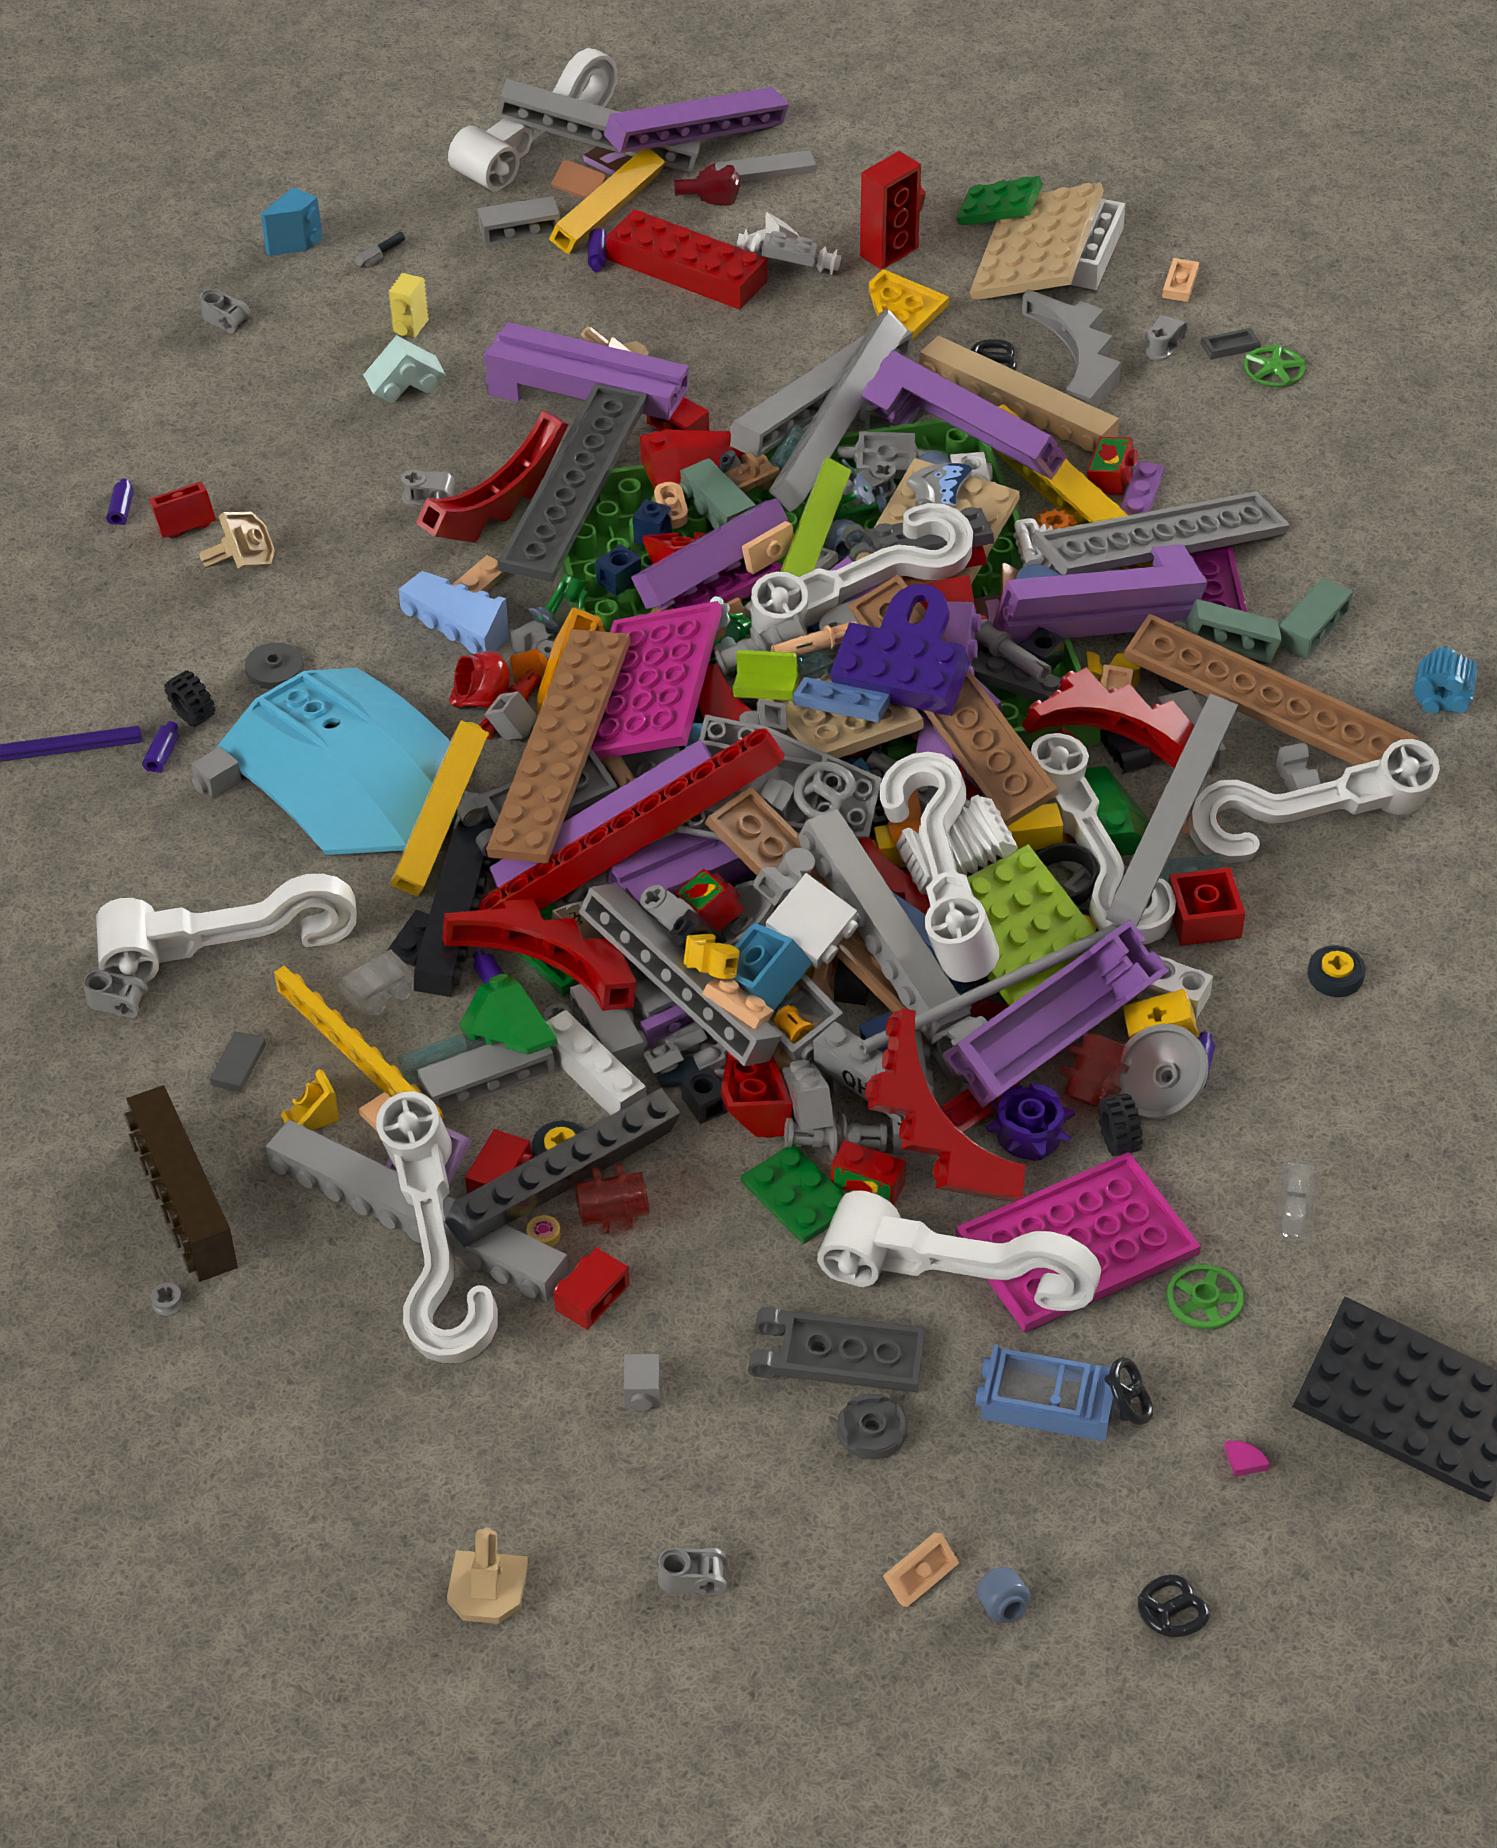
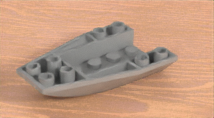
M705 715L699 740L701 739L713 756L757 729L766 728L783 750L784 758L779 765L763 774L767 778L772 776L777 781L784 780L795 786L800 774L807 767L817 762H834L848 769L855 778V791L850 798L841 803L839 812L857 839L869 838L882 778L767 726ZM830 771L823 772L822 782L837 792H842L845 789L846 782L841 776ZM814 775L809 778L805 786L813 782ZM815 791L805 796L807 803L817 811L825 812L831 807V802ZM735 793L730 794L679 825L677 831L721 840L705 822L708 816L737 797ZM796 804L786 822L799 834L806 820L811 818L803 813Z

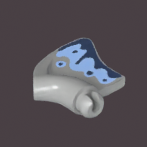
M942 463L931 465L915 472L907 481V486L916 495L915 505L936 503L945 504L956 509L958 492L970 477L973 469L972 466L965 463Z

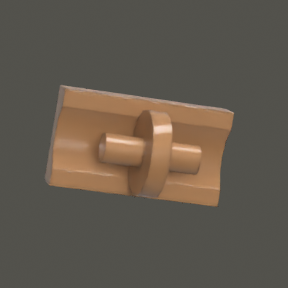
M748 452L742 456L741 465L725 472L748 497L749 490L755 487L763 491L772 486V479L778 477L780 469L777 466H773L764 454L755 457L752 453Z

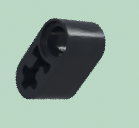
M1101 729V742L1110 756L1113 757V761L1118 762L1123 772L1121 774L1151 766L1152 758L1149 747L1140 745L1114 732Z

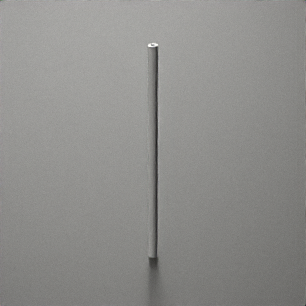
M1112 924L915 1016V1031L1091 949L1105 936L1117 929V927ZM886 1030L859 1042V1050L862 1054H867L888 1044L889 1036L886 1035Z

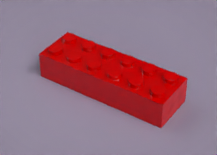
M633 209L606 236L607 260L739 310L767 283L766 257L642 211Z

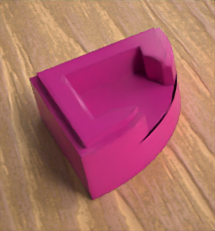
M1225 1441L1224 1449L1234 1477L1269 1470V1461L1256 1447L1240 1441Z

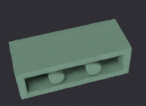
M710 458L680 470L681 483L679 485L683 490L685 499H688L696 507L698 513L704 515L711 522L714 529L756 506Z
M1322 578L1315 586H1311L1305 598L1300 603L1296 602L1288 617L1286 619L1282 618L1279 621L1281 635L1279 647L1308 659L1350 611L1353 591L1325 578Z
M1195 599L1185 622L1187 631L1241 656L1271 663L1281 642L1278 620Z

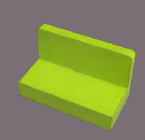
M737 650V676L733 685L734 697L793 701V694L799 684L796 653Z

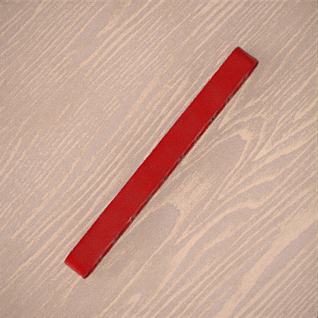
M766 728L753 731L550 856L548 863L539 862L488 893L480 901L479 909H501L503 901L534 898L540 911L772 770L782 762L784 758L783 750Z

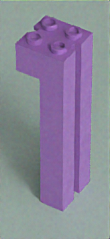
M507 322L502 331L497 333L495 341L484 353V363L487 367L485 383L488 385L489 395L519 402L521 399V385L586 400L593 386L600 384L647 394L648 403L642 414L669 420L689 388L688 365Z
M891 350L889 355L882 360L879 370L874 378L866 384L862 397L869 405H875L873 410L880 418L895 426L910 424L921 408L1050 480L1053 479L1067 457L1062 449L1056 446L1057 443L1051 435L894 350Z
M1183 544L1152 547L1151 550L1155 557L1153 561L1154 567L1007 580L992 625L1000 632H1007L1014 643L1025 642L1039 626L1064 638L1137 632L1149 613L1169 623L1186 620L1195 599L1201 600L1207 587V581Z
M676 832L648 844L608 869L609 884H617L643 908L640 904L641 895L644 890L652 885H661L679 898L675 892L703 868L712 876L718 873L726 883L734 882L753 871L722 840Z
M1130 919L1105 936L1091 949L958 1042L943 1055L958 1076L963 1074L970 1083L967 1088L982 1108L1169 972L1159 955L1154 951L1149 953L1142 943L1145 939L1141 931L1135 927Z

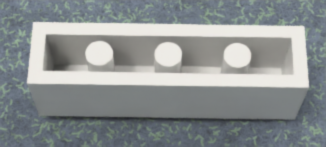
M1106 199L1100 200L1071 285L1097 290L1123 231L1125 203Z
M567 1010L546 1021L558 1041L557 1045L550 1047L553 1052L554 1061L610 1115L646 1096V1086Z

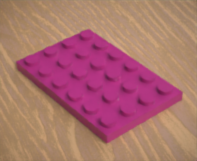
M718 601L613 621L610 632L629 634L630 645L591 747L599 759L687 745L723 610Z
M1130 1152L956 1227L955 1232L956 1237L991 1243H1006L1033 1231H1051L1071 1237L1085 1245L1096 1256L1101 1267L1100 1280L1093 1300L1090 1303L1199 1255L1201 1249L1200 1244ZM1038 1267L1031 1269L1022 1276L1009 1280L987 1279V1281L1025 1333L1072 1312L1045 1309L1034 1300L1041 1277L1046 1273L1059 1274L1058 1272Z

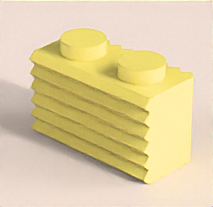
M402 273L398 280H395L396 283H393V286L389 289L392 328L395 333L401 336L407 335L416 338L429 320L427 317L429 314L427 313L428 306L426 305L425 279Z

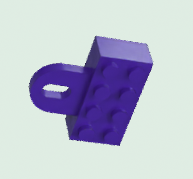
M911 585L899 591L892 598L880 628L849 622L829 674L832 682L890 694V704L951 716L969 669L970 661L964 645L941 641L950 616L949 607L944 595L937 588L930 585ZM921 601L928 602L929 605L923 620L917 624L910 623L909 619L914 606Z

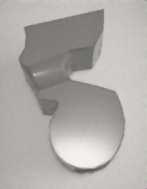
M533 620L511 632L513 650L522 653L538 648L549 660L554 641H551V634L547 632L545 624Z
M759 699L757 711L744 712L740 715L739 721L767 726L785 735L787 730L786 704Z
M1306 742L1280 747L1275 766L1280 777L1285 780L1284 785L1288 786L1289 792L1320 784L1317 770L1306 769L1309 758Z
M762 775L734 792L738 796L749 787H752L786 821L797 804L794 798L795 786L784 780L777 781L772 776L767 778Z
M803 848L791 849L784 855L777 869L775 867L761 869L753 886L774 906L781 904L805 873L808 875L811 873L815 866L814 856Z

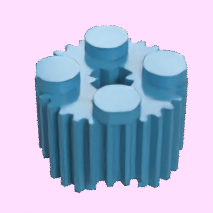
M1441 646V649L1435 647L1432 654L1429 653L1428 657L1424 656L1423 660L1421 659L1420 663H1418L1413 688L1416 700H1419V703L1422 704V710L1431 713H1438L1439 710L1458 713L1467 711L1474 696L1478 666L1475 665L1476 661L1470 658L1467 661V657H1462V654L1456 655L1455 650L1449 646L1447 648Z

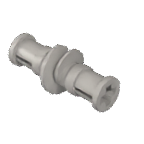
M796 613L793 615V619L777 626H771L760 634L753 627L750 628L751 638L743 639L737 642L736 645L722 651L717 649L715 650V655L723 673L728 675L730 670L737 667V650L771 651L772 645L805 636L807 632Z
M840 1114L837 1121H835L833 1115L834 1126L801 1131L797 1122L793 1121V1118H786L784 1144L787 1148H791L792 1144L811 1145L812 1147L830 1146L832 1156H836L843 1141L847 1140L867 1148L878 1149L879 1152H885L886 1123H879V1126L860 1125L859 1123L847 1124L846 1115Z

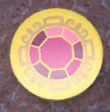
M537 1216L527 1225L528 1236L550 1247L554 1246L560 1239V1224L551 1216Z

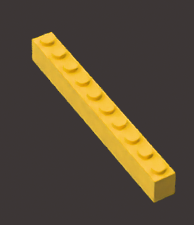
M1002 404L998 406L999 408L1018 417V415L1015 412H1012L1006 405ZM991 447L998 456L1059 511L1066 510L1067 515H1074L1077 525L1129 516L1117 503L1108 498L1099 487H1096L1082 472H1079L1070 464L1067 459L1064 460L1053 479L1050 480ZM1153 561L1122 566L1124 570L1154 567Z

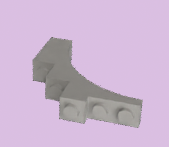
M1028 289L1023 295L1022 314L1052 330L1067 345L1074 357L1077 370L1073 380L1066 389V394L1097 408L1119 383L1121 362L1109 358L1111 355L1112 335L1101 332L1104 309L1082 301L1076 306H1072Z

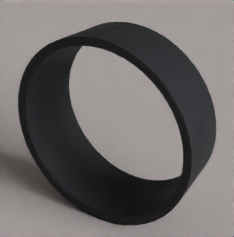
M1059 843L1048 846L1036 854L1046 867L1061 861L1076 862L1084 866L1091 874L1090 882L1082 890L1068 896L1076 906L1082 904L1091 896L1096 882L1097 865L1089 851L1079 845Z

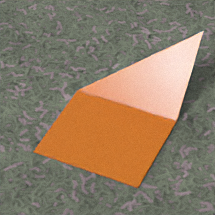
M538 648L510 656L514 684L516 685L528 670L534 671L530 677L537 672L543 678L548 659Z
M917 789L908 799V817L902 822L894 823L889 821L887 824L895 847L903 833L902 830L911 828L919 833L922 813Z

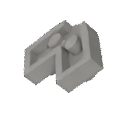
M694 1022L659 1039V1047L655 1048L652 1054L648 1050L643 1055L653 1073H667L678 1066V1062L684 1060L680 1053L681 1051L689 1053L698 1049L701 1046V1042L706 1040L707 1037L703 1028L697 1022Z

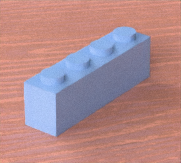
M424 571L418 573L399 588L400 607L407 616H415L428 628L439 630L444 633L447 639L458 641L473 654L487 650L496 651L509 640L506 598L498 596L496 599L489 598L488 592L479 590L477 593L468 590L467 585L459 583L453 586L448 579Z

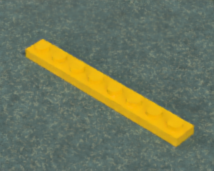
M285 966L274 971L277 991L383 1092H386L390 1097L401 1092L415 1091L421 1093L415 1084L410 1085L403 1078L400 1070L395 1065L390 1066L383 1059L382 1054L376 1047H370L356 1028L351 1029L337 1010H331L318 992H312L299 974H293ZM436 1105V1108L441 1116V1119H443V1113L440 1110V1108Z

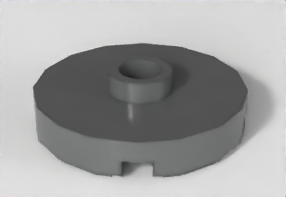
M281 642L258 646L245 659V672L249 681L253 684L261 685L265 689L275 688L303 672L304 668L303 657L300 651L292 645Z
M864 1394L854 1397L847 1402V1406L843 1410L841 1409L838 1415L837 1435L841 1444L851 1454L863 1459L884 1458L892 1455L903 1445L907 1437V1417L903 1408L897 1402L895 1405L889 1401L888 1397L881 1394ZM869 1426H875L878 1428V1430L870 1431L866 1428Z

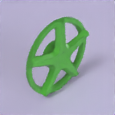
M1276 344L1275 346L1257 348L1247 353L1244 369L1247 375L1259 384L1270 387H1284L1294 384L1303 376L1305 360L1294 351ZM1272 352L1271 358L1258 356V354ZM1281 353L1287 354L1295 360H1282ZM1249 362H1257L1263 365V368L1253 375L1249 370ZM1300 367L1299 374L1291 380L1285 368ZM1268 374L1279 376L1283 382H1267L1261 380V378Z
M1193 1265L1180 1270L1172 1277L1166 1291L1168 1306L1175 1317L1190 1326L1201 1329H1217L1231 1323L1240 1314L1244 1302L1243 1291L1238 1281L1227 1271L1212 1265ZM1208 1270L1204 1281L1197 1282L1195 1285L1181 1278V1276L1191 1271ZM1218 1273L1233 1283L1237 1293L1219 1292L1216 1286ZM1174 1285L1190 1295V1300L1180 1307L1176 1306L1173 1299ZM1237 1302L1235 1309L1228 1316L1221 1319L1216 1307L1217 1304ZM1201 1308L1205 1311L1210 1322L1195 1320L1186 1316V1314Z

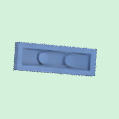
M804 677L793 694V703L797 706L880 722L890 705V694Z

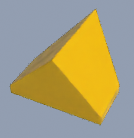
M318 1069L315 1073L316 1078L311 1084H305V1092L298 1100H292L294 1105L291 1109L281 1112L280 1116L284 1123L291 1120L313 1131L339 1121L336 1094L323 1070Z

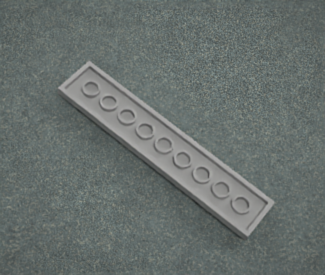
M1255 491L1035 533L1032 543L1061 575L1091 573L1153 561L1155 557L1151 550L1152 547L1183 544L1188 553L1283 535L1287 533L1290 525Z

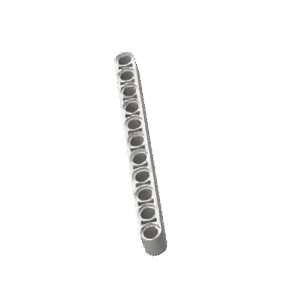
M889 309L880 313L870 325L769 490L789 512L796 509L807 497L815 483L823 460L826 457H831L863 404L864 398L862 394L866 384L874 378L882 360L889 355L891 350L895 351L907 331L905 325Z
M1209 694L1113 898L1105 920L1121 926L1130 919L1137 928L1229 729L1238 704L1214 694Z

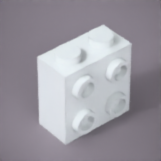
M805 873L767 919L766 927L792 938L813 962L811 965L818 969L823 962L828 964L834 958L838 951L836 946L842 938L848 939L858 927L856 922L857 910Z

